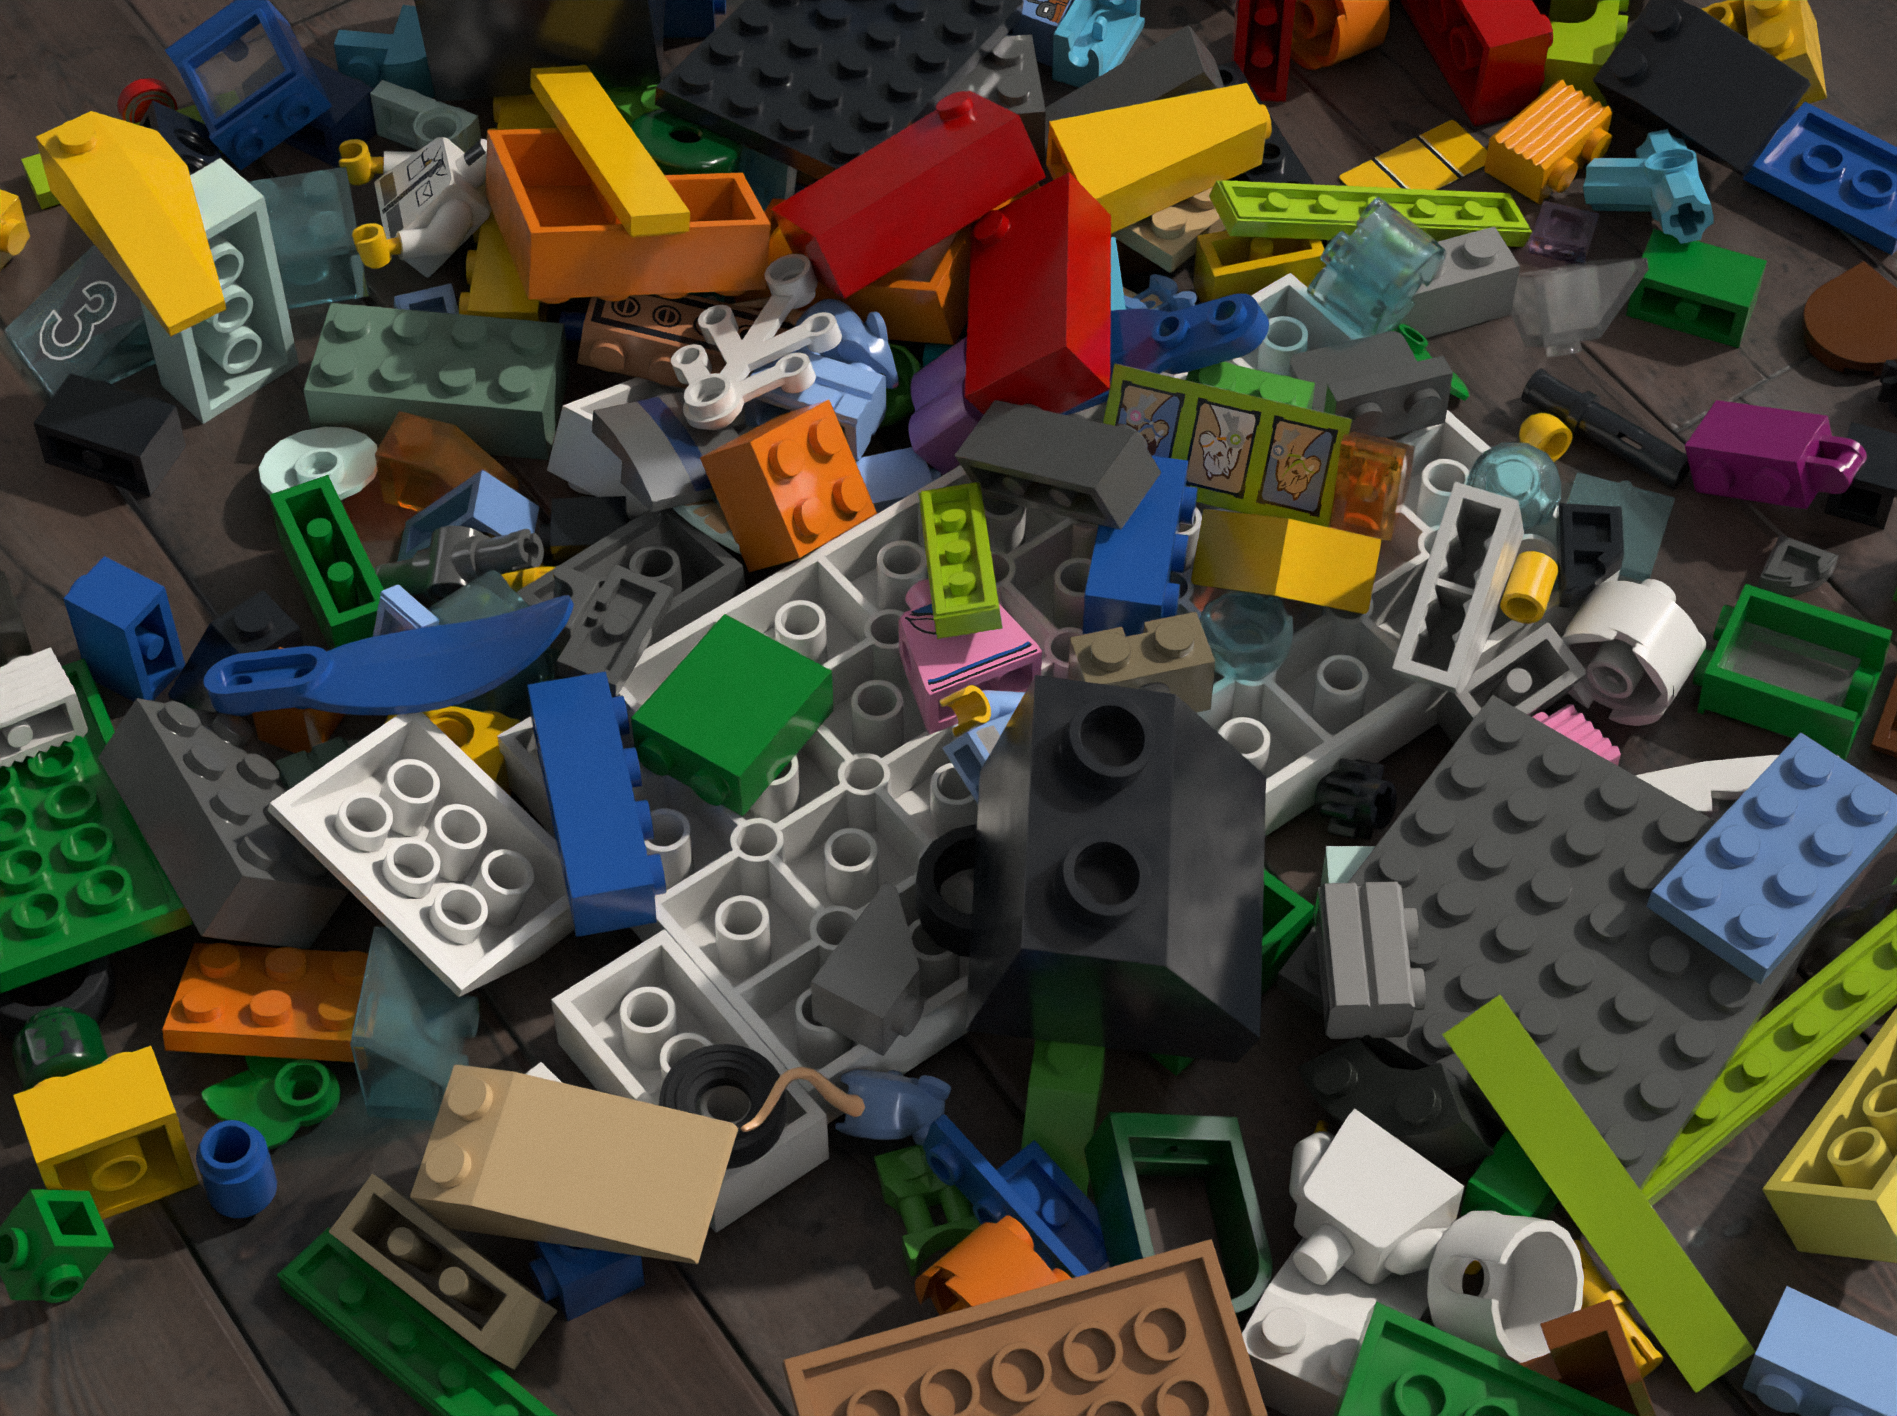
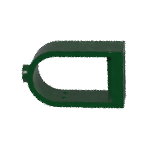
M1109 1112L1084 1148L1109 1267L1155 1255L1137 1175L1203 1177L1229 1282L1231 1302L1240 1325L1259 1302L1270 1284L1272 1257L1237 1117Z

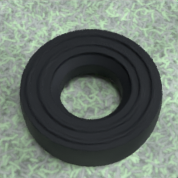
M717 1044L690 1052L670 1069L664 1079L659 1096V1106L697 1114L695 1107L701 1095L717 1086H732L740 1089L748 1096L751 1107L746 1117L735 1124L738 1131L726 1169L748 1165L768 1153L779 1140L787 1118L786 1090H784L772 1112L759 1127L748 1132L741 1130V1127L755 1118L780 1074L773 1064L760 1053L739 1045Z

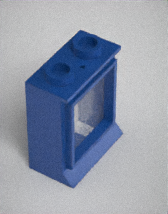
M234 0L165 49V52L183 78L210 133V140L240 170L333 107L289 22L269 0Z

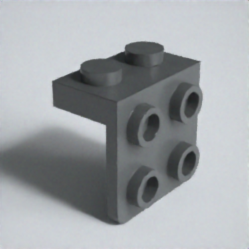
M1388 331L1293 355L1290 359L1289 372L1292 378L1315 383L1312 410L1352 419L1346 447L1445 423L1453 377L1450 366L1444 355L1417 362L1404 336L1399 332Z

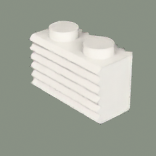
M51 647L29 656L17 657L7 665L0 667V768L1 766L10 767L14 760L23 762L26 756L35 757L39 750L47 752L51 745L60 747L63 740L72 742L76 735L80 737L85 736L88 728L76 692Z

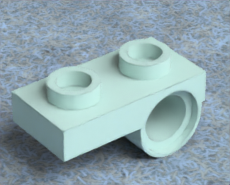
M384 80L370 93L376 131L379 136L411 147L417 151L437 137H446L463 152L468 151L481 140L478 115L467 112L460 107H454L440 101L436 102L435 99L424 96L412 89H406Z

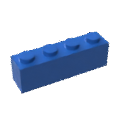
M606 671L528 684L532 729L576 937L657 923L655 895L666 894L665 875L660 854L647 855L644 841L653 840L654 831L648 801H635L632 789L642 786L636 748L623 749L621 736L630 734L624 696H611Z

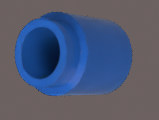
M237 1120L223 1121L212 1126L203 1136L196 1153L197 1166L211 1206L220 1214L231 1218H245L261 1212L271 1203L277 1190V1178L263 1135L254 1127Z

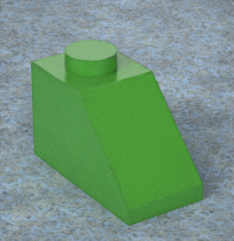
M1036 1039L1028 1086L1022 1149L1035 1140L1087 1197L1090 1176L1084 1148L1097 1128L1104 1078L1105 1047Z

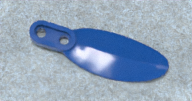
M1233 294L1172 312L1154 309L1112 310L1110 384L1114 364L1157 374L1162 372L1180 374L1245 356L1255 350L1265 339L1269 330L1268 317L1257 301L1247 294ZM1109 390L1061 414L1069 415L1105 403L1108 399Z
M564 595L513 612L483 619L365 638L338 646L327 652L323 648L316 646H301L236 654L214 664L205 674L204 686L216 711L235 716H246L255 712L286 708H312L325 712L351 715H399L442 709L478 697L503 684L529 666L550 646L563 630L570 618L574 603L569 595Z

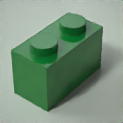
M1653 229L1634 275L1626 316L1739 348L1757 302L1767 260L1700 241L1680 244L1676 237L1664 234L1661 230Z

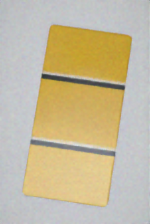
M1449 120L1341 174L1339 178L1347 186L1438 190L1485 166L1487 150L1456 121Z

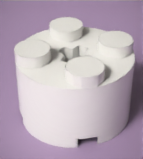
M1646 579L1641 584L1628 581L1601 583L1588 594L1561 635V639L1587 671V674L1568 693L1586 708H1589L1593 700L1613 709L1609 719L1617 723L1633 726L1652 724L1660 719L1675 699L1705 650L1706 641L1698 632L1690 617L1675 603L1676 596L1673 590L1663 582L1655 579Z

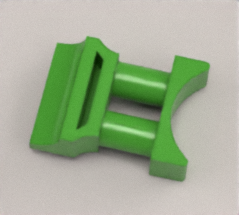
M914 1145L874 1157L884 1202L893 1207L898 1215H901L907 1231V1235L902 1236V1253L911 1276L917 1274L921 1265L930 1255L940 1249L956 1246L981 1225L974 1214L970 1201L955 1184L949 1186L943 1183L931 1170L926 1160V1152L923 1149V1145ZM941 1204L948 1223L935 1227L928 1207Z

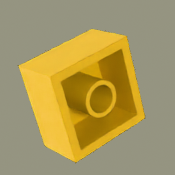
M152 1046L134 1052H122L112 1055L101 1064L65 1077L45 1079L33 1088L13 1095L46 1189L90 1191L102 1220L199 1184L175 1108Z

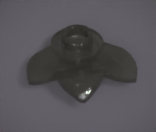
M1897 884L1878 888L1867 895L1859 905H1849L1832 915L1820 927L1815 938L1802 955L1799 964L1803 971L1813 973L1815 976L1886 918L1897 904Z

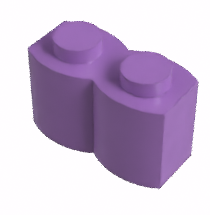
M967 337L917 371L911 380V398L915 412L909 421L910 442L913 451L942 475H945L960 464L954 455L984 416L965 398Z

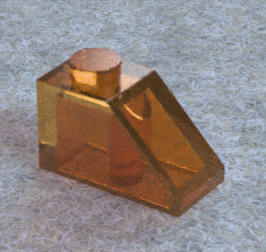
M398 412L375 453L384 503L420 512L482 469L516 492L519 489L518 480L456 425L406 412Z
M1358 432L1344 434L1340 447L1330 527L1391 542L1409 489L1415 446Z

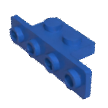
M942 1114L931 1123L923 1143L926 1160L931 1170L943 1183L949 1186L955 1184L973 1204L974 1214L980 1224L985 1222L998 1223L1006 1215L1013 1217L1028 1231L1034 1243L1033 1250L1042 1258L1051 1271L1055 1268L1061 1269L1071 1278L1100 1271L1109 1266L1096 1206L1035 1140L996 1170L945 1114Z

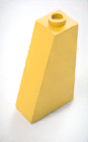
M1243 83L1049 121L1046 165L1053 180L1070 172L1111 215L1112 234L1213 187L1216 180L1226 181L1261 165L1265 139H1269L1272 132L1271 119L1264 104L1259 105L1248 84Z

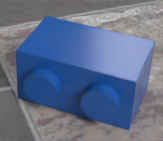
M106 556L86 575L79 577L73 583L69 593L63 599L81 659L85 658L93 680L133 702L137 698L154 701L185 666L165 587Z

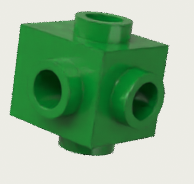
M30 1189L20 1203L12 1209L8 1218L0 1226V1276L11 1300H45L49 1303L70 1301L83 1289L88 1278L114 1248L90 1191Z

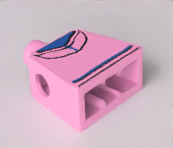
M929 579L919 581L907 592L905 601L911 610L904 612L899 618V653L925 728L929 734L958 724L955 712L948 706L941 707L939 702L941 699L969 685H974L980 688L981 691L1026 692L1034 676H1041L1042 650L1000 604L1002 629L937 639Z

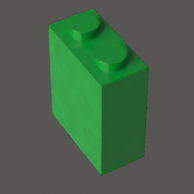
M724 614L631 717L634 747L636 748L638 759L652 773L659 776L668 775L692 788L696 795L706 803L713 806L722 805L743 817L834 711L832 670Z

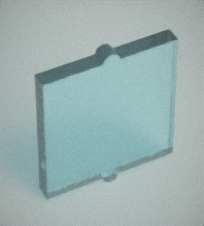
M1577 472L1567 504L1622 507L1624 558L1619 575L1641 581L1650 579L1675 498L1632 487V483L1627 480L1617 483Z

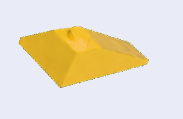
M90 111L36 136L50 191L170 337L226 310L225 300L188 167L158 131Z

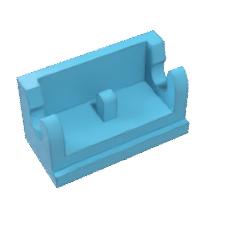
M1074 0L1053 35L1052 79L1080 88L1122 64L1144 28L1145 18L1140 17L1141 0Z

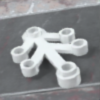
M802 254L786 255L778 258L768 266L765 271V279L772 296L743 340H741L738 334L739 327L729 306H712L700 314L698 324L705 341L716 345L726 362L720 374H710L712 365L704 347L701 345L692 344L684 346L672 355L671 364L679 382L689 385L684 392L685 403L683 405V413L687 422L692 427L708 430L722 429L734 421L736 416L742 411L744 403L780 386L786 393H799L808 389L815 382L816 374L809 357L804 353L792 352L805 346L815 353L826 352L836 347L842 339V334L835 316L827 312L814 314L808 317L801 325L774 337L791 309L806 306L816 295L815 289L817 288L818 280L807 256ZM781 358L774 367L747 378L751 371Z

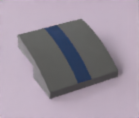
M685 391L593 410L592 433L622 461L620 483L650 512L716 498L700 457L739 437L732 424L718 430L692 427L687 422L683 413Z

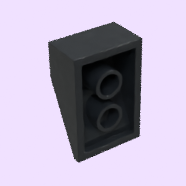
M1650 0L1593 78L1594 83L1615 113L1654 132L1668 129L1674 137L1684 139L1688 149L1743 176H1746L1811 85L1807 78L1704 10L1683 0Z

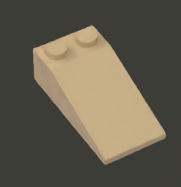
M454 1064L410 1198L450 1229L698 1264L738 1128L731 1122L527 1074Z

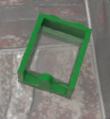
M1745 584L1735 607L1725 604L1721 610L1713 635V640L1719 641L1715 651L1705 648L1697 663L1692 681L1693 685L1702 687L1697 713L1704 714L1705 709L1794 739L1800 733H1803L1846 761L1882 677L1893 631Z

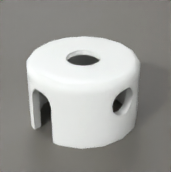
M1470 1211L1449 1226L1438 1242L1429 1267L1427 1289L1432 1322L1436 1328L1517 1364L1546 1355L1550 1351L1540 1324L1581 1310L1584 1274L1580 1252L1569 1232L1554 1221L1527 1216L1502 1215L1496 1211ZM1474 1260L1480 1262L1484 1272V1284L1478 1296L1463 1294L1462 1278L1465 1269Z

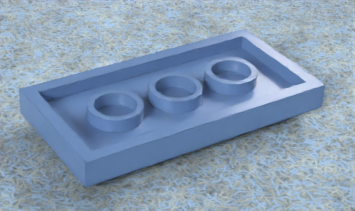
M1800 733L1652 890L1646 907L1761 985L1897 833V795L1814 740Z

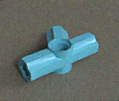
M1668 129L1648 133L1645 142L1636 148V158H1594L1586 166V178L1583 185L1586 204H1590L1594 211H1649L1652 217L1660 222L1663 233L1676 237L1680 244L1701 240L1705 229L1714 223L1712 206L1699 177L1696 153L1693 150L1687 149L1684 139L1674 137Z

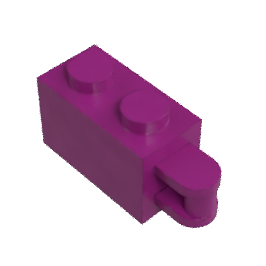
M1720 400L1714 402L1685 444L1695 492L1807 509L1819 491L1833 494L1846 492L1854 476L1867 459L1864 448L1858 442L1849 438L1832 436L1827 415Z

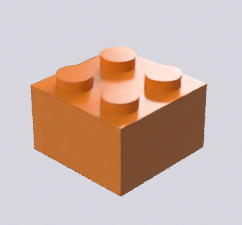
M829 399L781 414L700 457L734 539L740 546L739 550L749 572L799 559L877 514Z

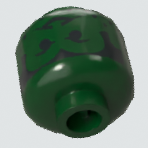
M51 1007L32 1015L15 1036L12 1045V1054L23 1091L33 1088L45 1079L65 1077L101 1064L108 1058L97 1022L88 1015L67 1007Z

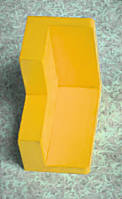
M1203 509L1191 582L1194 585L1276 596L1338 610L1366 614L1370 607L1382 539L1289 518Z

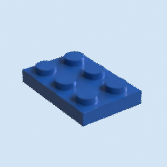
M1804 102L1780 127L1743 180L1893 255L1897 250V147Z

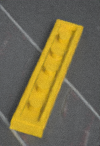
M587 65L532 68L531 89L628 234L633 238L689 232L690 211Z

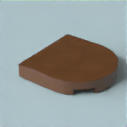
M1865 261L1820 286L1810 295L1804 308L1802 328L1805 346L1817 360L1836 371L1844 373L1846 367L1854 370L1873 371L1872 376H1881L1887 359L1897 362V288Z

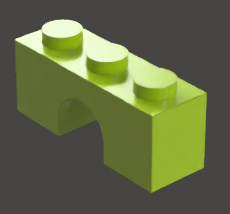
M1550 0L1548 19L1553 29V44L1548 48L1544 66L1545 81L1543 86L1540 87L1539 96L1558 80L1563 79L1567 86L1573 85L1576 91L1582 90L1584 96L1591 95L1594 102L1600 100L1602 106H1606V99L1594 83L1593 78L1627 33L1628 16L1618 15V12H1627L1629 0Z

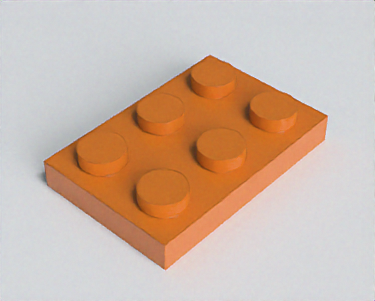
M194 943L162 1029L165 1051L369 1063L395 977L393 955L372 954L361 951L339 952L305 950L294 947L272 948L239 946L228 943Z

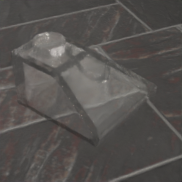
M1604 258L1519 273L1511 315L1525 347L1546 348L1547 357L1582 352L1581 341L1602 337L1649 270L1647 258Z

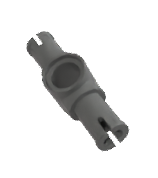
M445 526L434 530L431 534L430 547L418 550L413 558L377 565L374 570L384 590L399 584L411 596L423 594L440 604L469 606L478 603L482 599L483 585L496 582L501 574L539 567L543 561L544 549L539 536L536 533H531L529 529H522L507 535L490 538L473 528Z

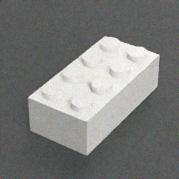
M665 929L551 999L558 1044L599 1092L659 1105L661 1087L670 1069L690 1052L717 1044H732L752 1049L767 1058L780 1075L787 1071L778 1058ZM793 1080L785 1089L787 1097L786 1123L779 1140L773 1148L763 1157L748 1165L726 1169L710 1222L711 1228L716 1233L829 1159L827 1115L797 1080ZM717 1086L701 1095L697 1101L695 1111L697 1115L731 1122L735 1125L746 1117L750 1110L751 1102L748 1096L738 1088Z

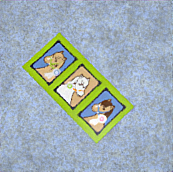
M1114 364L1103 423L1113 426L1125 424L1137 430L1146 439L1148 444L1147 450L1151 456L1188 460L1186 486L1198 488L1196 502L1245 514L1289 518L1329 527L1352 419Z

